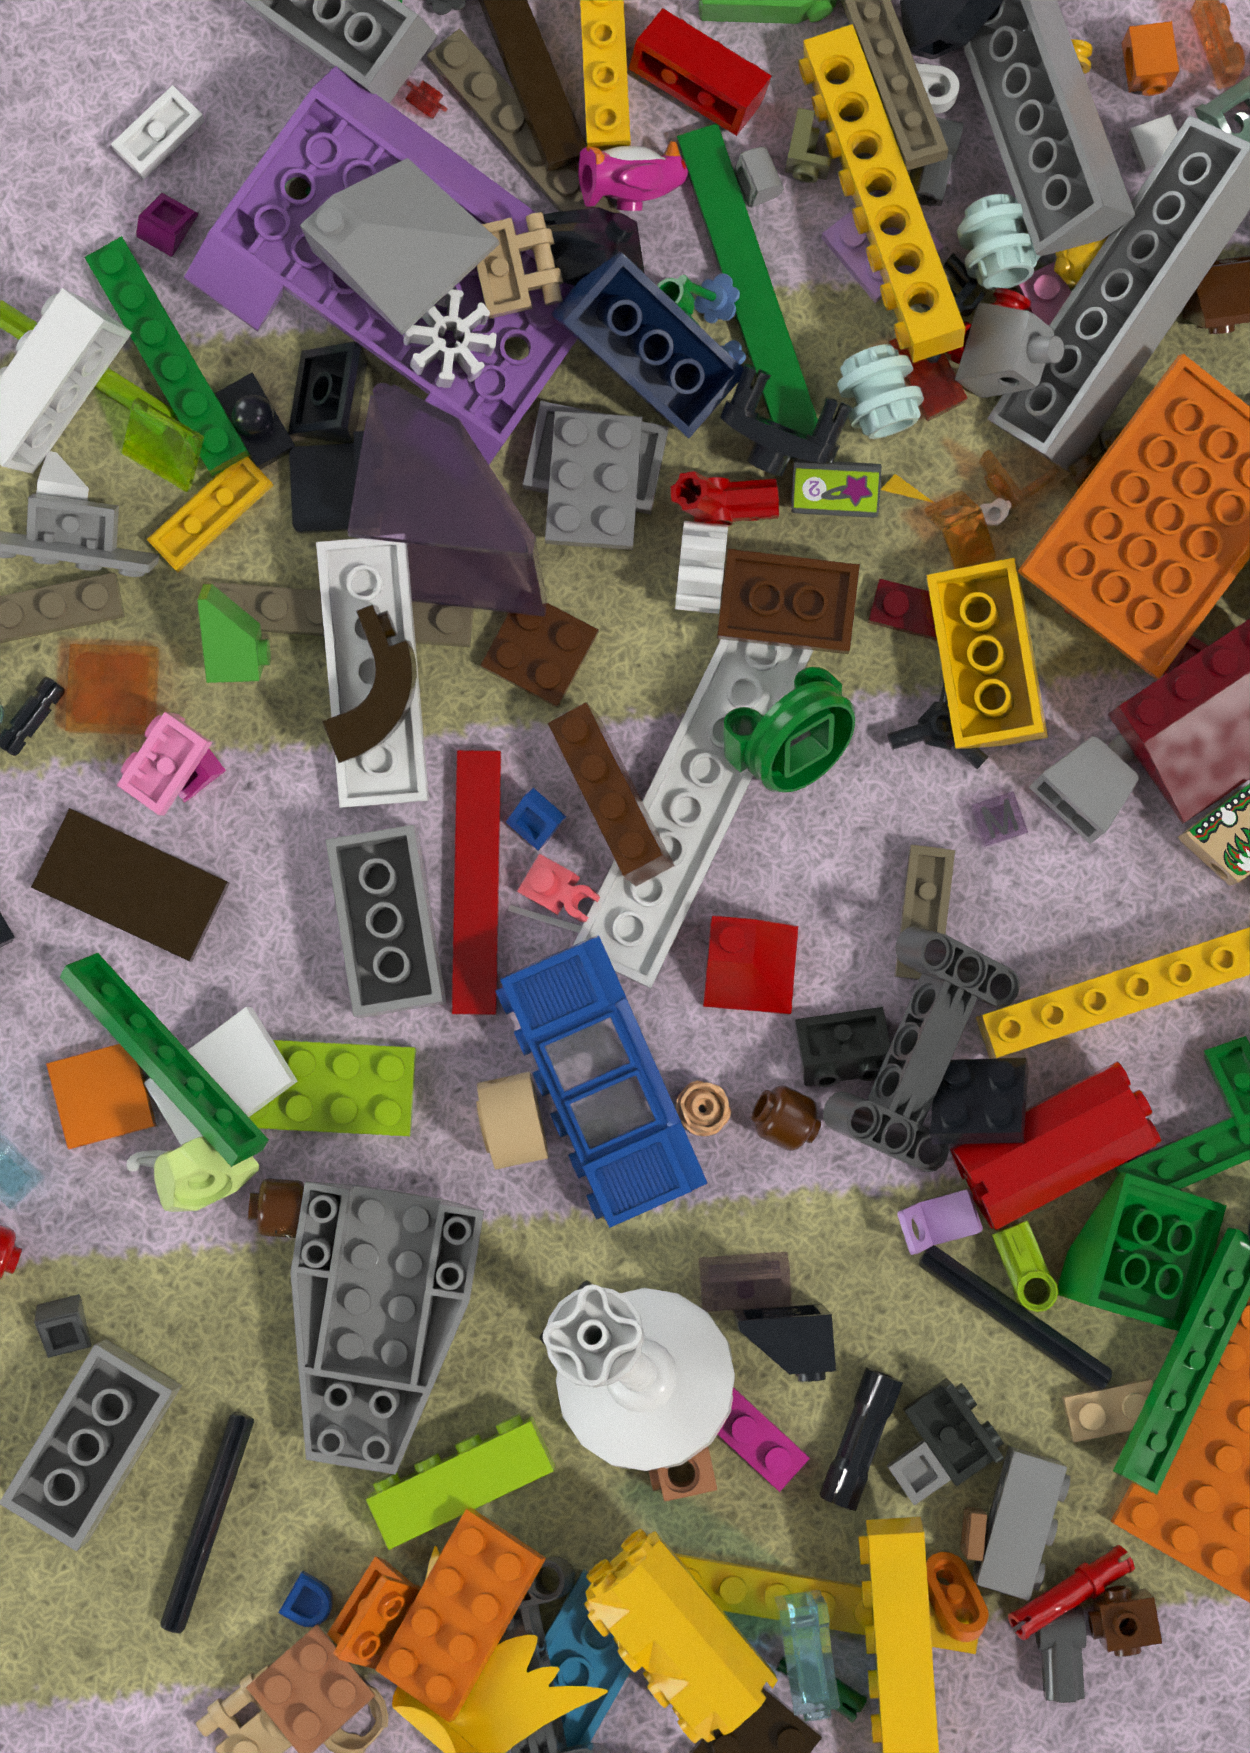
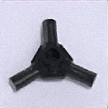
M944 682L939 702H934L917 720V725L887 733L892 750L924 741L925 745L951 750L953 747L975 769H978L989 757L980 748H955Z

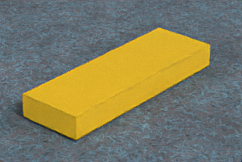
M245 457L218 473L151 534L147 541L178 573L274 485L248 457Z

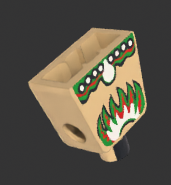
M1250 783L1242 787L1178 836L1179 840L1229 886L1239 883L1248 875L1250 876Z

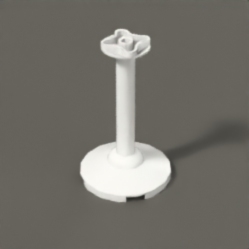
M591 1284L580 1290H575L561 1300L550 1315L548 1324L543 1332V1341L547 1348L548 1357L558 1371L556 1385L562 1416L582 1446L612 1466L650 1471L663 1467L670 1468L682 1465L713 1442L731 1413L735 1373L729 1342L708 1312L678 1293L648 1288L618 1293L613 1289Z

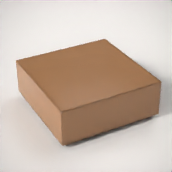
M966 1507L963 1510L960 1551L968 1560L983 1561L987 1514L982 1508Z

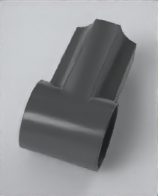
M936 117L949 149L946 160L911 169L909 177L920 205L930 207L942 205L951 163L955 162L964 125L962 122Z
M1077 1606L1035 1632L1038 1650H1041L1043 1694L1046 1701L1070 1703L1085 1699L1082 1648L1086 1647V1623L1082 1606Z

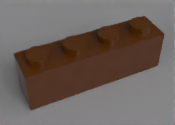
M585 702L549 722L548 725L622 875L636 887L675 866L600 716Z

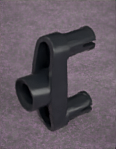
M744 364V370L731 400H726L720 418L734 430L754 441L747 462L758 469L777 476H783L790 457L816 463H833L840 448L837 441L847 417L852 411V407L840 402L833 418L838 403L836 399L826 397L824 407L813 433L803 434L759 416V413L755 410L771 374L759 369L755 381L751 385L756 373V367Z

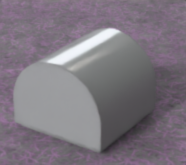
M757 147L740 154L734 173L748 207L751 206L752 208L778 197L783 192L784 187L767 148Z

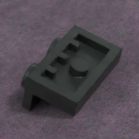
M883 1007L795 1019L805 1086L831 1087L840 1081L876 1080L891 1046Z

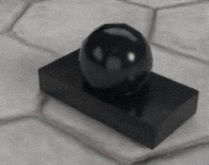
M253 372L215 393L260 470L286 456L293 447H296Z

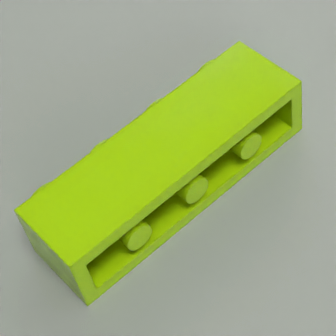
M520 1414L514 1415L495 1425L498 1433L482 1440L479 1433L474 1434L456 1443L455 1448L457 1452L441 1459L438 1453L432 1454L414 1464L416 1472L400 1479L398 1473L396 1475L390 1474L374 1482L373 1487L375 1491L369 1494L366 1502L388 1550L463 1515L466 1509H476L554 1472V1461L533 1416L522 1420Z

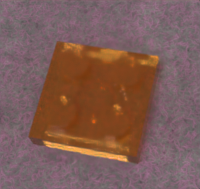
M70 644L65 731L68 733L145 735L147 727L157 714L160 649L154 646Z

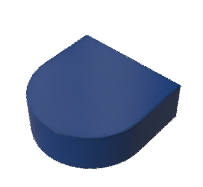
M302 1571L278 1613L303 1627L320 1625L327 1619L332 1610V1592L325 1583Z

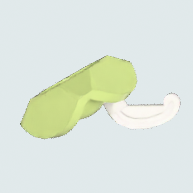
M204 1136L192 1139L175 1150L137 1152L129 1157L126 1165L129 1171H137L140 1165L154 1168L155 1185L161 1205L165 1211L169 1212L200 1210L237 1192L259 1171V1164L253 1156L231 1167Z

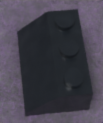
M823 1304L733 1310L738 1330L789 1375L795 1374L798 1377V1381H822L826 1379L825 1372L836 1371L832 1314Z

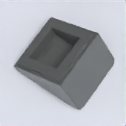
M80 1294L37 1305L34 1323L48 1358L92 1347Z

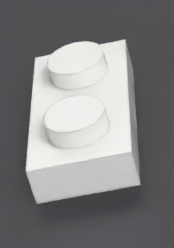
M172 85L114 140L111 146L138 175L145 179L205 122L203 114Z

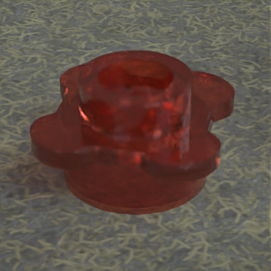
M408 80L406 85L411 90L405 98L407 102L431 119L435 118L440 109L447 112L448 108L440 103L444 96L441 92L424 80L420 82L419 86Z

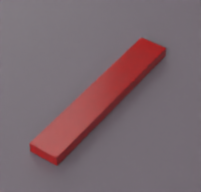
M457 750L452 977L453 1015H497L501 751Z

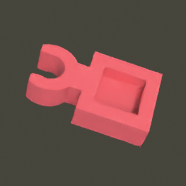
M541 854L538 855L517 890L522 896L556 915L559 914L564 905L566 912L580 922H586L589 917L578 910L579 902L583 898H590L596 902L600 899V896L586 885L575 886L580 879L578 875Z

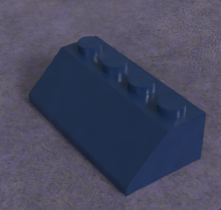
M619 252L582 278L551 313L561 325L664 420L688 439L735 387L744 370L733 357L622 252Z

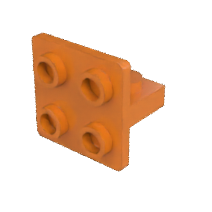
M375 1556L326 1634L337 1644L333 1654L339 1660L376 1669L422 1587L409 1581L385 1559Z

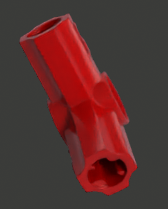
M695 471L680 473L677 482L670 486L672 502L680 505L683 511L692 515L694 522L731 526L733 522L760 521L779 518V495L776 479L730 482L727 478H706Z

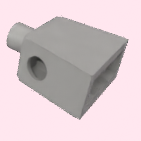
M978 303L955 380L980 398L1034 389L1040 383L1045 363H1059L1064 354L1063 341L1060 337L1054 336L1053 329L1029 311Z
M1117 735L1108 746L1098 737L1092 736L1049 767L1029 788L1082 838L1091 844L1109 829L1139 780L1138 774L1127 765L1135 754L1122 735Z

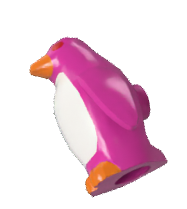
M674 141L669 142L662 156L641 146H619L606 151L588 146L580 152L578 177L586 207L595 206L603 196H608L617 200L618 210L640 211L643 209V201L659 198L675 190L686 181L688 174L686 163L680 156L677 143Z

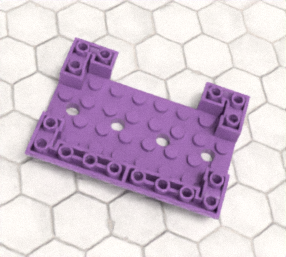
M335 66L312 87L212 226L184 279L257 332L283 297V289L429 394L402 436L474 487L577 341V338L551 315L560 303L545 305L542 289L529 291L533 309L491 319L488 317L485 325L480 324L470 332L490 335L494 332L497 335L496 346L491 356L488 357L482 352L470 351L478 362L484 363L480 376L474 381L469 382L467 380L468 375L458 362L454 361L452 374L455 375L451 387H438L436 382L441 372V360L436 358L423 369L421 375H417L410 366L413 354H420L430 345L410 343L408 346L404 345V334L401 335L312 252L300 225L333 194L406 158L411 160L480 224L512 218L516 235L529 232L526 216L536 212L377 94L370 93ZM295 177L305 179L311 187L310 194L301 200L291 198L285 191V185L290 179ZM533 250L521 251L520 255L525 275L538 272ZM476 266L453 287L454 290H461L464 293L458 311V317L462 320L476 310L478 303L482 302L485 305ZM564 282L559 285L562 300L574 286ZM434 305L443 317L447 316V307ZM422 317L414 324L429 327ZM446 330L443 337L438 334L439 338L445 339L446 347L454 348L456 341L461 343V341L454 339L453 331ZM511 337L522 338L528 345V356L522 360L510 358L504 349L505 341Z

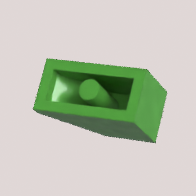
M203 584L197 602L206 683L260 681L264 666L270 665L271 660L269 639H262L260 623L213 584Z

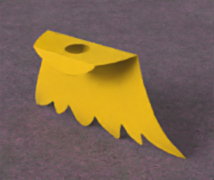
M434 1546L429 1560L426 1579L440 1556L437 1546ZM523 1635L505 1640L496 1646L455 1720L451 1722L446 1721L398 1686L393 1694L392 1707L444 1753H506L517 1743L544 1725L582 1705L596 1700L608 1693V1690L588 1686L549 1687V1684L560 1669L550 1666L527 1672L538 1637L536 1635Z

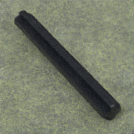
M933 1245L923 1252L919 1259V1266L1090 1387L1096 1391H1102L1110 1382L1112 1370L944 1251Z
M234 1412L229 1416L160 1622L161 1628L166 1631L181 1634L186 1628L254 1424V1419L246 1414Z

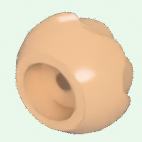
M702 1081L691 1082L680 1092L676 1100L675 1109L684 1129L697 1136H711L718 1133L728 1122L731 1115L728 1098L724 1090L712 1083ZM699 1106L705 1108V1113L699 1111Z

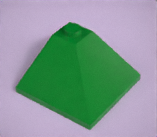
M1119 1172L1067 1251L1057 1287L1058 1295L1092 1307L1179 1331L1211 1264L1227 1205L1128 1173Z

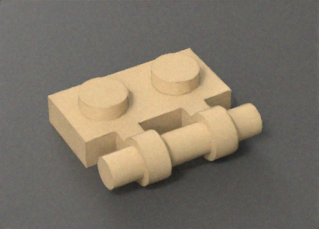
M542 212L526 216L529 232L516 235L512 218L482 224L500 243L477 265L485 305L490 311L489 319L533 309L529 291L542 289L545 305H554L563 301L559 287L563 283L560 269L555 268L550 247L554 244L551 229H546ZM533 250L538 272L525 275L520 255L521 251Z
M270 1665L265 1666L257 1674L249 1673L240 1681V1687L224 1700L218 1698L207 1707L208 1713L196 1722L198 1730L205 1737L209 1736L217 1728L223 1729L228 1737L215 1747L217 1753H283L292 1746L246 1688ZM252 1701L258 1706L260 1711L242 1725L235 1714Z

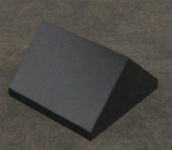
M353 341L301 351L288 429L289 435L338 443H354L353 431H357L368 364L363 347L359 343Z

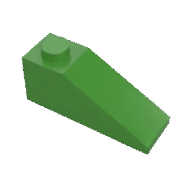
M699 0L698 14L702 21L798 24L807 19L810 22H818L832 13L833 8L836 7L837 0Z

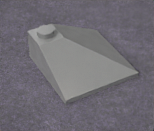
M408 158L333 194L300 225L312 252L401 335L500 244L499 240Z

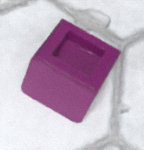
M162 192L139 214L136 237L172 257L199 213Z

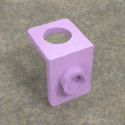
M968 1189L925 1200L898 1211V1218L911 1255L918 1254L933 1245L978 1234L983 1229L971 1191ZM912 1218L918 1227L919 1240L912 1229Z

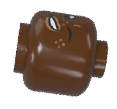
M267 1178L260 1184L259 1193L250 1192L248 1219L256 1220V1228L260 1235L296 1238L305 1185L302 1181Z

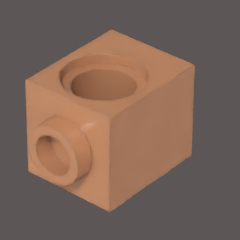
M708 1446L688 1460L694 1467V1474L685 1482L673 1480L668 1473L669 1468L663 1467L649 1471L653 1491L662 1490L664 1502L717 1490Z

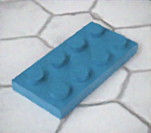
M585 1569L580 1573L573 1589L569 1592L547 1630L545 1640L551 1667H558L560 1669L554 1678L555 1686L596 1687L606 1689L608 1693L561 1716L567 1747L591 1742L631 1672V1669L617 1652L619 1647L613 1640L614 1636L609 1633L606 1637H603L587 1617L589 1611L584 1606V1603L587 1601L585 1591L591 1583L586 1578L589 1572Z

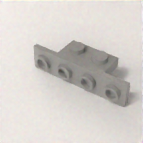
M33 493L28 497L27 535L0 531V558L16 557V554L32 556V560L39 564H57L60 560L74 562L75 567L82 570L96 571L102 569V567L118 569V573L124 576L141 577L145 573H149L158 564L159 554L117 548L118 505Z

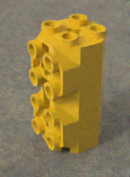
M640 1528L626 1538L621 1545L623 1551L610 1562L607 1559L600 1561L586 1575L587 1580L591 1583L585 1591L587 1601L584 1603V1606L589 1611L587 1617L603 1637H606L609 1633L614 1636L613 1640L619 1647L617 1650L618 1654L634 1673L641 1667L645 1669L643 1675L649 1683L647 1685L649 1691L663 1708L670 1704L673 1706L672 1709L679 1718L677 1723L694 1744L701 1738L706 1742L715 1740L713 1730L719 1729L723 1735H727L755 1713L766 1700L765 1695L761 1692L765 1683L767 1682L773 1689L778 1679L771 1667L658 1533L654 1531L647 1535Z

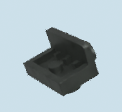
M946 1378L904 1407L903 1411L957 1487L992 1461L997 1464L1003 1460L1004 1457L997 1448L1004 1443L988 1420L982 1425L979 1423L971 1411L977 1406V1403L963 1383L955 1387Z

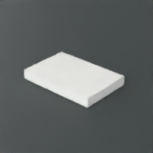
M245 1007L188 1050L248 1117L298 1082L253 1007ZM151 1078L144 1082L181 1145L192 1139L203 1137Z

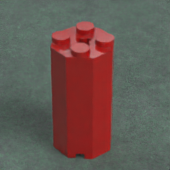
M1118 1061L1026 1108L1024 1143L957 1144L949 1149L962 1180H966L977 1208L991 1229L997 1230L1148 1151L1161 1142L1160 1135L1149 1118L1146 1119L1147 1116L1152 1114L1146 1097L1140 1090L1131 1091L1129 1077Z

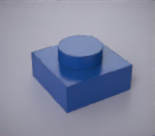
M532 788L524 795L506 823L539 851L550 840L566 816L535 788Z

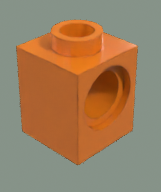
M1172 21L1129 26L1121 43L1128 91H1142L1144 96H1154L1165 92L1168 87L1172 86L1179 73Z

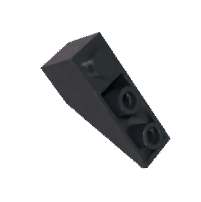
M901 0L903 33L911 53L927 59H936L965 46L1004 0Z

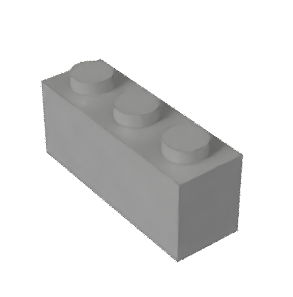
M1008 1446L986 1523L983 1561L976 1560L972 1572V1577L977 1585L1030 1601L1033 1589L1037 1591L1040 1589L1045 1574V1564L1041 1563L1045 1545L1051 1546L1053 1544L1058 1527V1520L1053 1518L1057 1502H1064L1070 1486V1475H1066L1067 1467L1062 1462Z

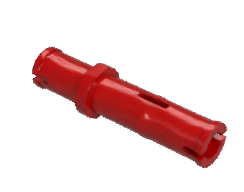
M1120 1545L1114 1546L1112 1550L1092 1563L1084 1562L1074 1570L1075 1573L1050 1590L1018 1610L1009 1613L1008 1621L1012 1628L1021 1622L1025 1623L1015 1632L1016 1635L1023 1641L1027 1640L1032 1634L1088 1598H1097L1105 1592L1104 1588L1127 1573L1133 1572L1135 1567L1131 1557L1123 1562H1118L1128 1552Z

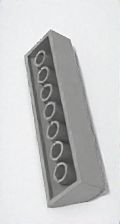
M1004 0L963 48L1018 204H1021L1022 216L1036 255L1044 256L1100 241L1136 215L1057 0Z
M1191 115L1188 116L1132 200L1131 204L1136 216L1108 236L1049 325L1053 329L1054 336L1060 337L1063 341L1064 354L1059 363H1045L1040 383L1036 388L1003 394L987 418L993 424L1069 473L1071 472L1068 466L1082 457L1091 446L1250 210V142Z

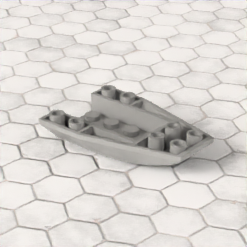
M305 1182L290 1274L306 1460L396 1475L470 1301L484 1210L442 1198L362 1185Z

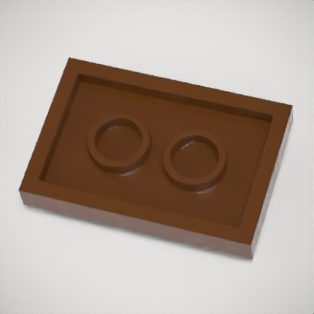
M728 549L717 639L849 654L860 564Z

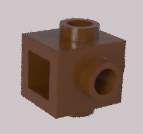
M1128 1585L1112 1586L1104 1589V1595L1092 1599L1094 1611L1088 1612L1091 1636L1093 1640L1099 1639L1107 1652L1114 1651V1655L1118 1657L1133 1656L1142 1652L1141 1647L1162 1644L1155 1598L1147 1589L1131 1591V1587Z

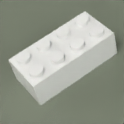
M63 288L59 293H55L48 298L42 307L41 315L43 316L33 330L27 331L20 338L16 346L17 354L9 366L0 369V465L3 467L32 474L35 472L132 334L130 330L93 302Z

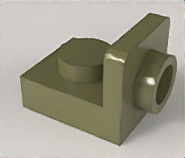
M798 108L784 172L793 173V177L796 180L806 183H815L818 179L827 180L831 158L815 154L820 128L812 127L815 111Z

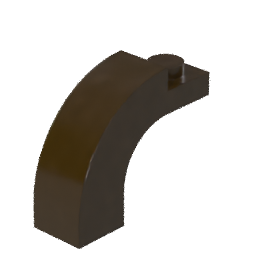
M373 604L356 611L375 660L376 672L373 686L367 697L358 706L322 721L338 763L362 756L389 739L405 719L414 698L417 668L411 641L405 640L393 645L391 637L397 636V632L391 616L387 610L380 612L379 607Z

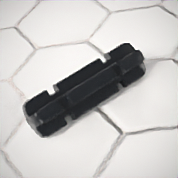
M44 677L35 688L37 691L34 697L30 695L9 722L12 724L9 730L5 728L0 734V748L10 755L16 756L26 745V742H24L27 736L31 738L52 711L49 708L52 703L56 705L64 695L65 689L53 679Z

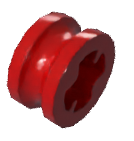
M996 288L993 293L996 301L990 303L1019 310H1028L1031 305V301L1025 296L1005 288Z

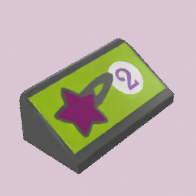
M794 459L791 512L796 514L878 517L882 465L836 461L831 464Z

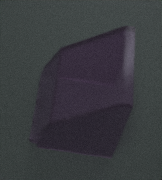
M386 383L377 384L369 400L348 536L407 543L412 602L545 616L547 595L536 537L461 421L457 417L394 384L393 386Z

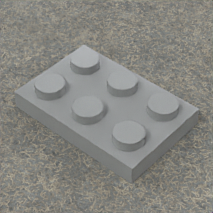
M541 401L525 471L523 489L547 494L549 492L555 411L603 413ZM642 421L636 512L651 515L669 431L667 426Z
M555 411L545 544L633 550L642 417Z

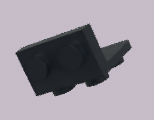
M371 430L353 431L354 443L296 446L290 450L292 525L296 532L303 534L381 529L380 514L387 512L385 487L378 486V471L384 470L385 466L383 444H376Z

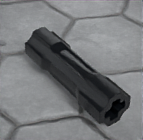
M866 1367L837 1454L829 1466L819 1494L822 1499L849 1510H857L868 1480V1471L885 1424L893 1412L903 1384L901 1380Z

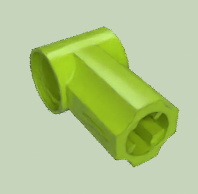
M1028 1220L991 1234L1018 1304L1027 1310L1035 1312L1046 1311L1052 1307L1058 1296L1057 1284L1048 1271ZM1032 1278L1041 1279L1047 1288L1046 1297L1037 1304L1030 1303L1024 1296V1286Z

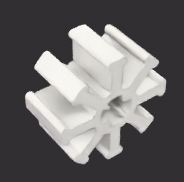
M451 289L447 293L445 304L448 305L447 316L443 317L437 308L433 306L422 316L429 327L412 325L404 333L403 343L406 346L410 343L430 345L420 354H413L410 366L417 375H421L423 369L436 358L442 361L441 372L436 382L438 387H451L455 375L452 374L454 361H457L468 375L467 380L469 382L474 381L480 376L484 363L478 362L470 351L482 352L489 357L496 346V333L493 332L490 335L470 333L478 325H485L490 315V311L482 302L478 303L476 310L462 320L458 317L459 305L464 295L461 290ZM446 330L453 331L454 339L461 341V343L456 341L454 348L446 347L445 339L439 338L438 334L443 337Z
M684 521L675 609L719 614L728 525Z

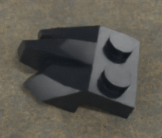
M600 207L543 214L546 229H551L554 244L550 246L555 268L560 269L564 283L575 286L582 278L619 252H622L645 274L637 221L625 214L613 213Z

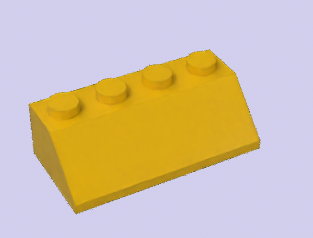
M1015 558L926 575L956 749L1006 746L1048 738L1021 576L1017 572L1019 566Z

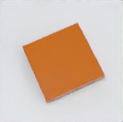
M120 1044L46 1063L68 1150L157 1126L148 1089L144 1084L143 1070Z

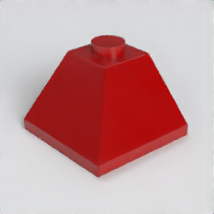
M711 916L703 1007L791 1014L799 926L758 919Z

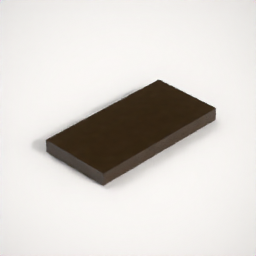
M69 808L31 888L192 962L230 883Z

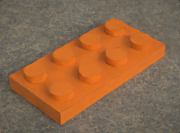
M473 1508L466 1509L375 1670L446 1721L451 1722L455 1720L545 1562L546 1557Z

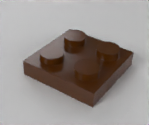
M521 589L480 666L482 669L558 708L595 641L599 629Z

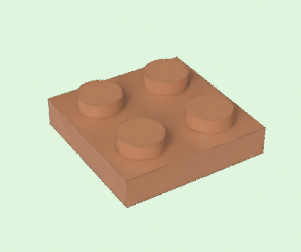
M318 1624L246 1687L298 1753H313L376 1696L349 1662L339 1660L333 1654L336 1646Z

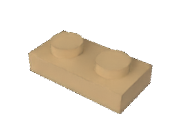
M1147 1378L1108 1386L1102 1391L1094 1389L1062 1396L1071 1441L1079 1442L1132 1431L1153 1387L1152 1379Z

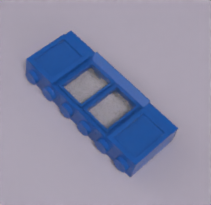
M599 935L500 978L503 987L496 990L497 996L506 1015L512 1012L516 1015L521 1028L514 1031V1034L524 1056L532 1053L539 1069L532 1072V1075L542 1097L551 1094L557 1108L556 1111L550 1113L560 1138L569 1135L575 1151L569 1153L568 1156L578 1179L586 1176L593 1192L587 1194L586 1197L596 1220L605 1217L609 1228L708 1184Z

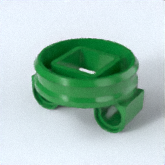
M820 667L802 669L795 676L794 690L776 702L764 716L757 710L748 707L736 708L727 713L724 718V756L740 773L748 769L755 778L762 781L765 788L769 791L787 793L800 790L822 777L833 767L846 750L855 729L854 706L849 699L842 696V683L829 671ZM807 731L811 733L810 736L790 747L793 739Z

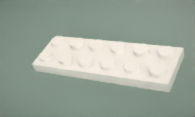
M406 535L316 542L331 717L345 713L358 706L369 694L375 679L374 656L357 615V610L372 604L377 605L380 612L387 610L397 632V636L391 637L393 645L405 640L411 641L417 668L413 701L405 719L392 736L374 750L352 760L338 763L335 755L339 807L428 801L429 793Z

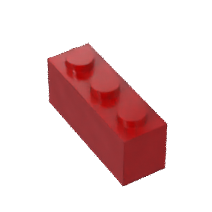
M664 8L661 9L637 38L628 68L736 136L762 104L772 75L759 68L756 64L744 59Z

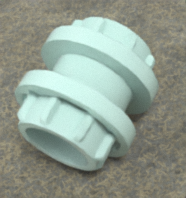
M994 194L975 201L965 210V218H963L962 223L957 229L961 247L971 250L964 261L967 274L971 278H976L979 285L989 290H995L996 288L1007 289L1027 281L1033 275L1034 267L1041 257L1036 255L1031 238L1027 234L1028 230L1022 216L1021 204H1018L1017 199L1010 194Z
M883 344L860 351L844 361L840 368L843 377L838 381L837 386L841 397H855L857 406L848 415L852 427L861 428L863 434L870 439H879L901 432L918 421L921 416L918 406L924 401V397L920 387H906L904 378L913 371L909 356L899 355L898 350L892 345Z

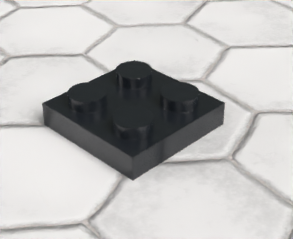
M1027 1059L950 1060L933 1100L930 1126L932 1143H1024L1029 1071Z

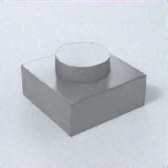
M924 1440L887 1465L914 1506L951 1480Z

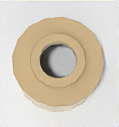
M531 1072L477 1083L479 1101H476L479 1123L486 1151L491 1155L495 1170L549 1158L545 1131Z

